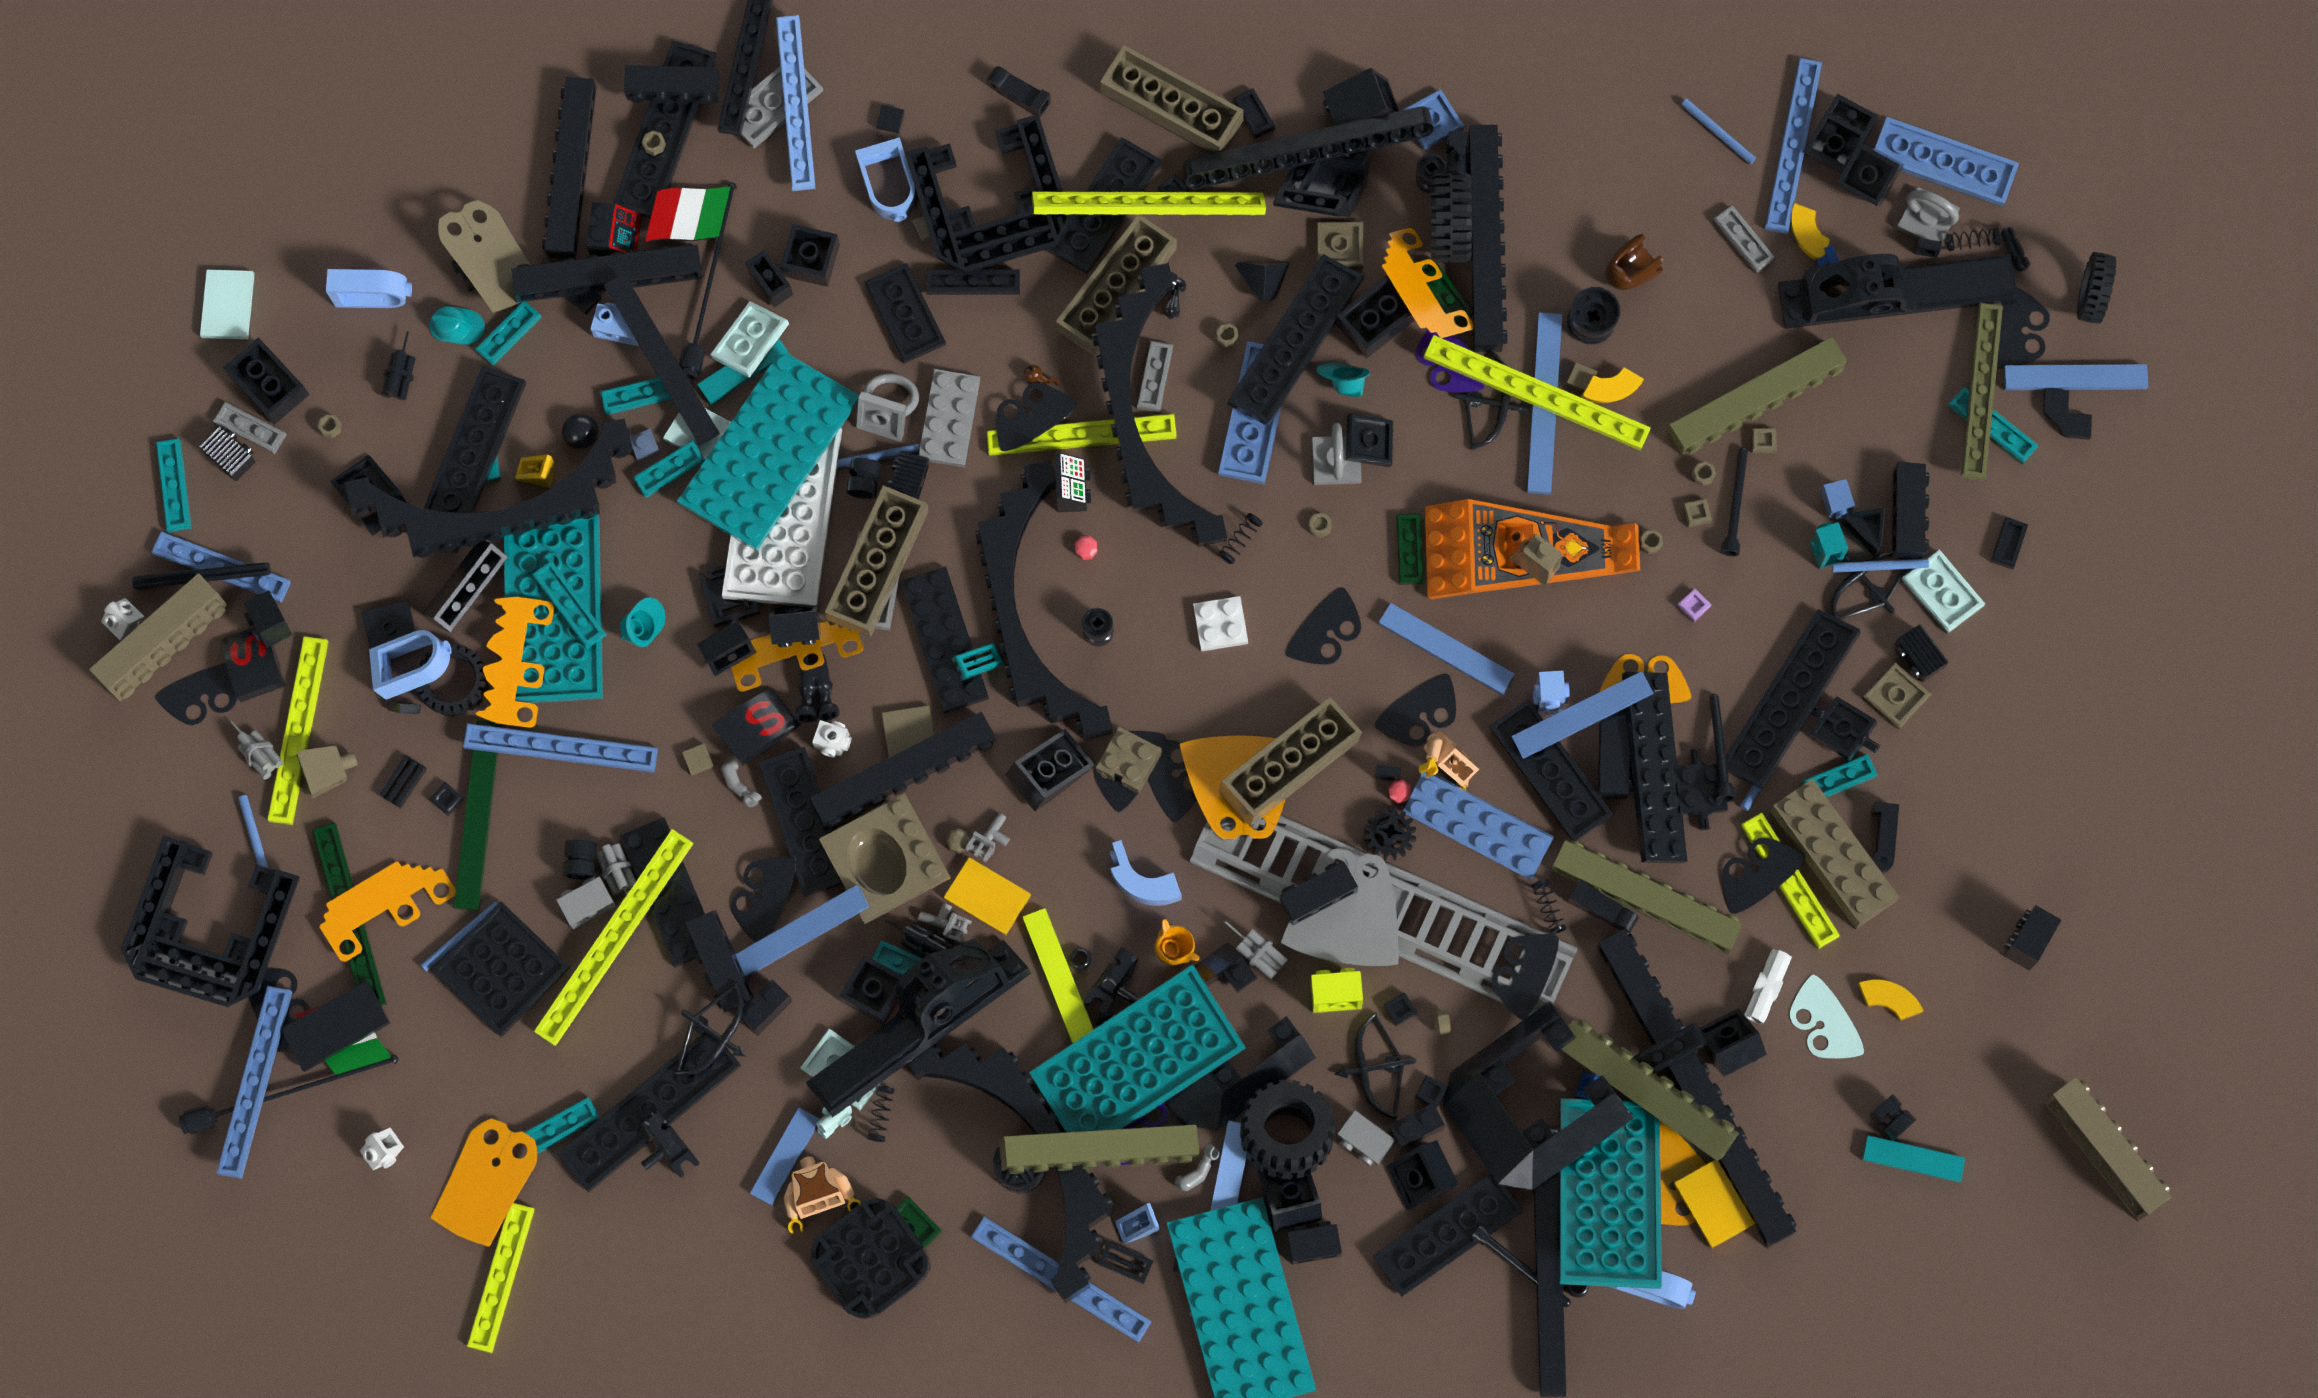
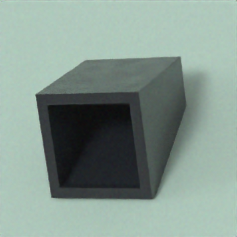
M1369 68L1323 91L1325 97L1323 104L1333 119L1331 120V126L1400 111L1388 78L1373 68Z

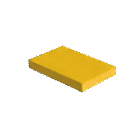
M969 857L944 896V900L1006 936L1031 897V893Z
M1718 1160L1710 1162L1674 1183L1675 1188L1711 1249L1755 1224Z

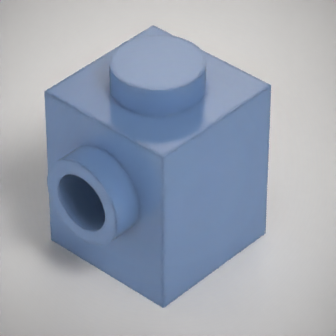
M1847 479L1823 485L1821 495L1828 518L1836 517V519H1842L1846 514L1852 513L1855 504Z

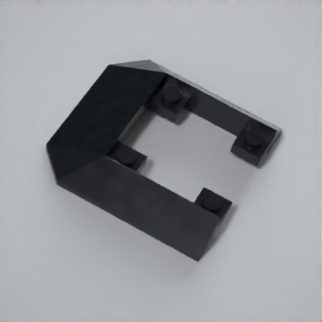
M1039 114L1016 120L1017 124L994 130L1001 155L1019 149L1024 150L1035 187L1014 192L1020 214L982 225H975L970 206L947 212L936 173L957 168L950 143L928 149L926 146L905 152L937 259L967 273L1057 246L1072 220L1071 215L1034 214L1032 192H1063Z
M163 835L121 951L136 980L228 1008L259 992L300 876L277 869L273 870L259 865L255 866L248 888L267 894L251 939L231 933L222 956L180 943L188 921L169 914L184 871L187 870L205 876L213 853Z
M1229 942L1195 965L1196 970L1207 987L1222 976H1225L1235 991L1239 993L1257 979V976L1245 962L1243 956ZM1287 1016L1267 1030V1033L1280 1050L1242 1078L1227 1060L1165 1101L1182 1125H1196L1197 1128L1218 1131L1228 1121L1233 1120L1245 1110L1247 1100L1253 1098V1093L1257 1089L1263 1091L1265 1084L1272 1082L1273 1085H1277L1278 1080H1287L1316 1058L1303 1035L1298 1032Z
M1551 1001L1450 1072L1444 1107L1497 1184L1501 1186L1533 1191L1634 1119L1606 1078L1601 1075L1583 1088V1091L1594 1107L1554 1135L1542 1118L1521 1132L1496 1096L1516 1082L1505 1064L1543 1036L1546 1037L1556 1052L1576 1039V1036Z

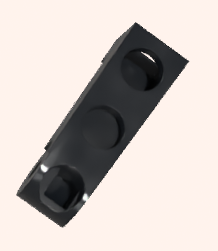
M996 66L986 79V83L997 93L1032 115L1039 114V117H1041L1051 104L1049 92L1043 89L1040 91L1000 66Z
M1875 801L1872 805L1871 815L1878 816L1875 855L1871 859L1882 874H1884L1894 864L1899 804Z
M1582 879L1568 901L1569 904L1620 931L1625 929L1627 933H1631L1639 919L1635 912L1590 887L1589 883Z

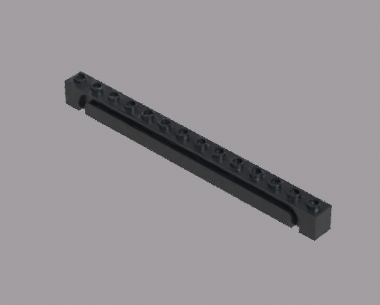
M1625 929L1599 942L1597 949L1611 969L1614 979L1653 1046L1685 1027L1679 1018L1675 1019L1671 1012L1674 1009L1670 1000L1667 997L1663 998L1660 992L1661 985L1656 976L1652 977L1647 969L1649 964L1645 956L1638 954L1635 948L1637 947L1635 938L1631 933L1627 934ZM1698 1050L1665 1069L1677 1090L1680 1092L1683 1090L1694 1097V1102L1700 1106L1705 1105L1712 1109L1715 1117L1719 1120H1727L1734 1125V1130L1739 1133L1724 1157L1718 1161L1753 1219L1758 1233L1768 1249L1792 1236L1796 1232L1795 1227L1797 1224L1790 1213L1786 1214L1783 1209L1784 1201L1777 1191L1774 1193L1770 1183H1772L1769 1174L1765 1169L1761 1170L1758 1165L1759 1157L1753 1148L1749 1149L1746 1144L1747 1136L1741 1126H1736L1733 1121L1735 1115L1728 1104L1724 1105L1720 1098L1722 1092L1716 1083L1712 1084L1708 1077L1710 1071L1704 1061H1699L1696 1056Z

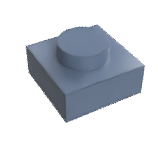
M651 429L630 436L637 460L660 452Z

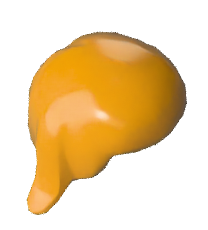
M1163 919L1162 928L1158 932L1154 945L1158 959L1167 965H1178L1187 963L1190 960L1198 961L1199 956L1194 953L1195 942L1192 934L1182 926H1170L1167 919Z

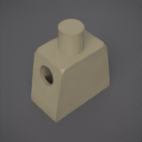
M1534 534L1524 539L1509 559L1546 586L1560 568L1563 554L1553 547L1550 542Z
M337 746L297 751V758L311 799L347 781L345 770L358 766L354 752L340 756Z

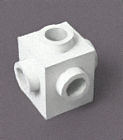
M124 598L117 602L113 601L106 606L101 622L119 640H122L142 623L145 616Z
M820 720L812 743L815 749L822 750L821 753L823 755L834 758L835 755L842 757L844 750L848 751L852 738L849 737L848 729L845 728L844 724L837 721L828 723Z
M388 1128L379 1133L375 1132L365 1139L366 1144L361 1148L360 1152L372 1170H375L382 1166L388 1168L396 1162L395 1157L404 1146L392 1129Z

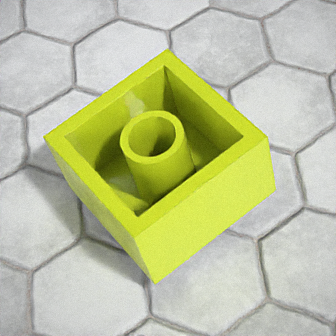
M1344 968L1340 970V973L1320 970L1316 971V975H1311L1310 985L1313 1013L1362 1009L1363 993L1360 971H1355L1354 968Z

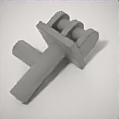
M998 813L983 836L975 831L965 851L973 852L975 857H982L986 863L995 851L996 843L992 839L1006 846L1010 838L998 831L1006 820V816Z
M943 903L938 916L923 911L920 912L918 918L920 921L944 929L943 935L949 941L959 944L963 943L962 937L968 932L966 928L972 923L969 919L958 916L953 912L948 921L947 918L952 906Z

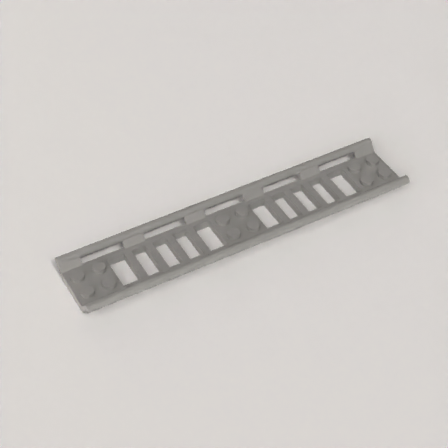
M1280 815L1277 823L1279 825H1275L1276 827L1273 831L1276 833V836L1261 868L1243 861L1253 838L1248 835H1239L1235 839L1220 838L1215 834L1208 822H1206L1196 843L1190 863L1281 903L1279 899L1282 890L1294 884L1291 881L1307 847L1321 853L1311 874L1315 872L1324 857L1333 849L1349 850L1355 856H1363L1367 853ZM1225 817L1221 820L1220 825L1225 831H1231L1235 828L1236 823L1231 817ZM1261 818L1251 827L1254 830H1257L1259 826L1265 828L1266 822ZM1284 838H1288L1299 844L1283 878L1269 871ZM1338 857L1335 859L1341 863L1345 862L1348 867V862L1345 858ZM1220 860L1246 873L1260 878V882H1255L1238 873H1235L1229 869L1217 865L1216 861ZM1385 862L1394 893L1398 929L1414 895L1432 903L1416 938L1398 930L1399 957L1503 1003L1494 988L1483 984L1482 981L1485 979L1492 982L1494 973L1491 971L1506 938L1513 939L1524 936V934L1546 933ZM1367 863L1363 867V872L1369 875L1368 878H1373L1378 873V867L1374 863ZM1442 907L1453 912L1454 915L1439 948L1424 941L1439 908ZM1462 917L1476 922V926L1461 958L1448 953L1447 950ZM1484 927H1487L1499 934L1484 967L1481 968L1470 963L1469 960ZM1559 939L1553 968L1539 1000L1529 1015L1549 1001L1552 1004L1554 1003L1577 952V947ZM1416 949L1423 951L1461 970L1458 973L1416 954L1415 951ZM1523 949L1519 959L1524 957L1525 949ZM1519 965L1515 967V970L1518 974H1522L1524 967ZM1498 976V983L1502 987H1509L1513 983V977L1511 976L1510 980Z

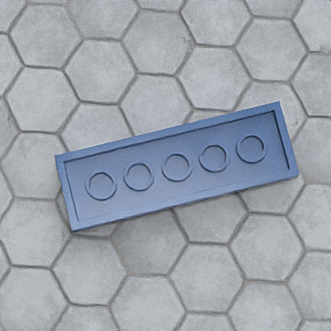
M1886 117L1875 149L1904 164L1901 170L1904 173L2001 207L2006 202L2019 166L2018 162Z
M1247 341L1239 382L1264 344ZM1281 408L1268 427L1237 409H1232L1218 476L1265 485Z
M1426 772L1421 774L1403 810L1406 812V815L1529 880L1533 879L1554 836L1436 774L1426 778Z

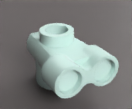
M848 1106L833 1118L823 1108L822 1113L824 1116L816 1123L818 1126L817 1132L824 1139H827L839 1125L844 1127L851 1120V1106Z

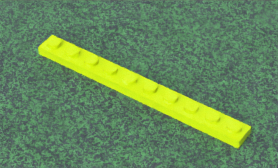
M1032 192L1034 214L1265 215L1266 212L1264 194L1261 192Z
M1435 335L1424 355L1426 360L1641 451L1651 427Z
M673 829L670 831L535 1029V1033L555 1046L558 1044L694 844Z

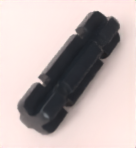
M2012 227L2005 228L2001 232V237L2004 242L2006 241L2005 245L2013 261H2016L2017 270L2024 271L2029 268L2030 262L2027 257H2024L2025 252L2019 239L2015 238L2016 233Z

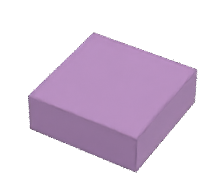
M1694 588L1678 603L1677 607L1695 622L1712 604Z

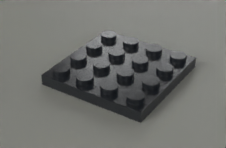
M500 901L432 972L502 1038L570 969V966Z

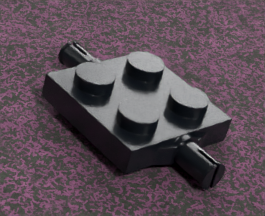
M1838 696L1824 710L1815 706L1810 713L1817 717V722L1810 731L1809 736L1848 761L1863 746L1873 753L1879 750L1880 744L1869 738L1870 733L1878 724L1877 720Z
M1691 749L1692 763L1685 766H1675L1677 792L1680 800L1679 810L1680 814L1698 816L1700 830H1709L1708 816L1713 813L1727 812L1728 807L1727 803H1721L1716 800L1715 790L1719 784L1717 764L1702 763L1701 750Z

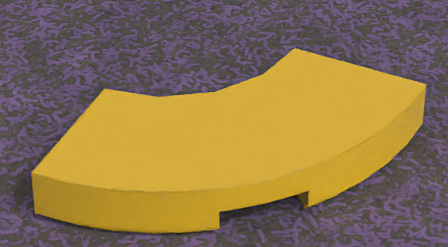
M1794 203L1790 222L1792 233L1799 244L1798 246L1809 257L1816 260L1824 256V248L1828 247L1830 239L1822 235L1818 230L1815 222L1816 211Z
M1625 367L1612 378L1592 376L1581 397L1595 403L1619 401L1637 390L1644 379Z
M1868 980L1858 984L1867 1007L1876 1005L1886 1007L1895 1013L1899 1021L1924 1011L1918 1000L1908 990L1896 983L1885 980Z

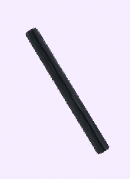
M268 562L141 575L132 578V586L134 589L187 584L198 573L207 582L270 575L271 567Z

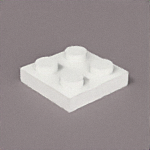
M1240 596L1193 604L1201 651L1248 644Z

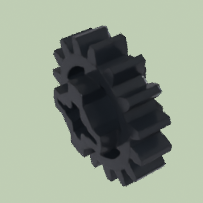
M1387 807L1384 808L1383 814L1375 811L1376 819L1369 817L1368 823L1371 826H1365L1364 831L1369 833L1364 836V841L1371 842L1367 847L1368 850L1375 848L1374 855L1378 856L1382 853L1383 860H1386L1388 855H1392L1393 860H1396L1397 854L1405 857V849L1411 851L1413 848L1409 842L1416 841V836L1411 835L1416 832V827H1410L1413 819L1409 818L1406 820V812L1403 811L1399 815L1395 807L1392 813H1389ZM1389 819L1385 824L1379 825L1381 821ZM1397 821L1404 826L1405 830L1400 829ZM1389 830H1393L1392 838L1387 837ZM1375 838L1381 840L1383 847L1377 843ZM1403 843L1399 847L1392 849V846L1395 844Z

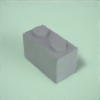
M591 877L582 883L583 886L575 890H566L560 895L561 898L557 899L573 930L616 907L600 877L596 879Z
M1357 1111L1353 1112L1337 1134V1138L1340 1140L1338 1143L1346 1150L1351 1151L1353 1149L1360 1154L1358 1158L1368 1166L1373 1164L1377 1167L1395 1142L1394 1138Z

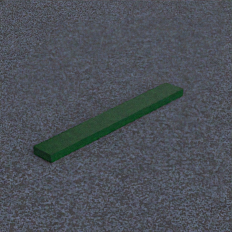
M476 721V725L499 728L502 726V724L492 721ZM473 750L454 901V908L459 910L479 911L498 759V753Z
M335 822L312 829L331 900L354 887L339 830ZM364 923L352 930L362 946V951L348 961L355 986L369 981L381 1006L387 1004ZM344 940L346 954L349 955L354 952L355 944L351 940Z

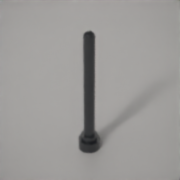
M1741 447L1738 451L1728 535L1721 543L1720 552L1726 556H1738L1740 554L1741 545L1737 539L1748 456V449L1746 447Z
M1713 693L1709 699L1719 784L1715 793L1718 802L1727 803L1736 799L1735 788L1729 783L1719 696Z
M1481 1223L1470 1239L1480 1243L1482 1246L1484 1244L1538 1286L1537 1273L1491 1237L1492 1234L1488 1232L1489 1228ZM1563 1294L1564 1307L1566 1308L1570 1306L1571 1301Z

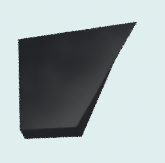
M1244 261L1237 262L1235 267L1262 302L1276 298L1290 262Z
M1885 508L1846 514L1841 524L1874 557L1879 553L1882 546Z

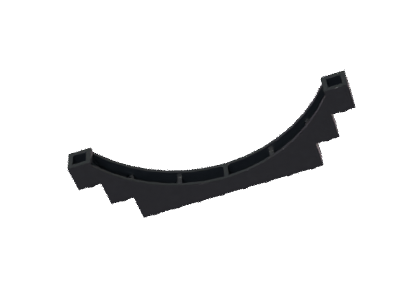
M1169 263L1141 268V275L1137 276L1140 290L1144 289V291L1119 296L1118 304H1114L1117 318H1122V320L1095 325V332L1091 333L1094 347L1099 346L1100 355L1096 356L1098 368L1104 370L1105 378H1101L1103 391L1108 392L1110 401H1106L1108 415L1113 414L1115 423L1111 424L1113 438L1118 437L1119 446L1115 447L1118 461L1123 460L1124 469L1120 470L1123 484H1128L1129 492L1125 493L1127 506H1132L1133 512L1161 507L1162 509L1158 510L1160 524L1165 523L1166 530L1194 524L1195 527H1191L1193 541H1198L1199 547L1227 541V534L1223 515L1216 516L1197 506L1169 483L1148 454L1136 426L1130 395V374L1133 355L1142 329L1153 309L1166 292L1173 291L1174 287Z
M625 418L602 423V432L588 455L557 485L523 503L481 513H448L420 508L384 493L369 483L368 477L344 483L353 517H367L377 512L383 537H397L407 532L412 556L424 558L434 552H450L456 547L464 545L471 547L486 540L497 541L507 535L518 536L533 529L544 530L550 525H566L576 519H591L600 514L595 488L605 489L612 484H616V475L611 458H623L632 453V443Z
M1051 460L1025 465V474H1020L1022 485L1025 489L1002 493V502H998L1000 516L1003 517L978 522L979 530H975L977 544H982L984 552L980 553L982 567H988L989 574L984 575L987 589L992 588L994 594L993 597H989L992 611L997 610L999 619L994 620L997 634L1002 633L1004 641L999 642L1002 656L1007 655L1009 664L1004 665L1007 679L1012 678L1014 686L1009 687L1012 701L1017 700L1018 707L1047 701V703H1042L1045 718L1050 717L1052 724L1080 718L1076 720L1078 734L1083 733L1085 740L1111 735L1113 731L1107 706L1100 707L1082 698L1066 687L1049 671L1030 645L1017 613L1014 594V573L1020 543L1036 509L1048 493L1056 489V479Z
M935 1043L907 1063L917 1080L922 1077L945 1079L970 1086L997 1099L1015 1112L1031 1128L1035 1135L1061 1133L1057 1127L1060 1124L1052 1111L1049 1113L1043 1106L1046 1104L1044 1098L1039 1091L1034 1093L1030 1087L1032 1084L1030 1077L1025 1071L1020 1072L1016 1066L1019 1064L1016 1056L1012 1051L1008 1053L1004 1047L979 1063L978 1061L981 1060L978 1052L974 1047L969 1049L966 1043L942 1059L940 1057L943 1056V1053ZM1082 1165L1073 1166V1169L1058 1171V1167H1055L1064 1195L1066 1232L1057 1275L1051 1279V1283L1065 1304L1090 1288L1088 1282L1091 1279L1090 1275L1083 1266L1081 1268L1078 1266L1101 1251L1100 1243L1102 1239L1095 1229L1090 1231V1228L1113 1214L1111 1206L1114 1204L1106 1192L1104 1194L1100 1192L1097 1187L1100 1185L1098 1179L1093 1172L1088 1174L1086 1169H1082Z

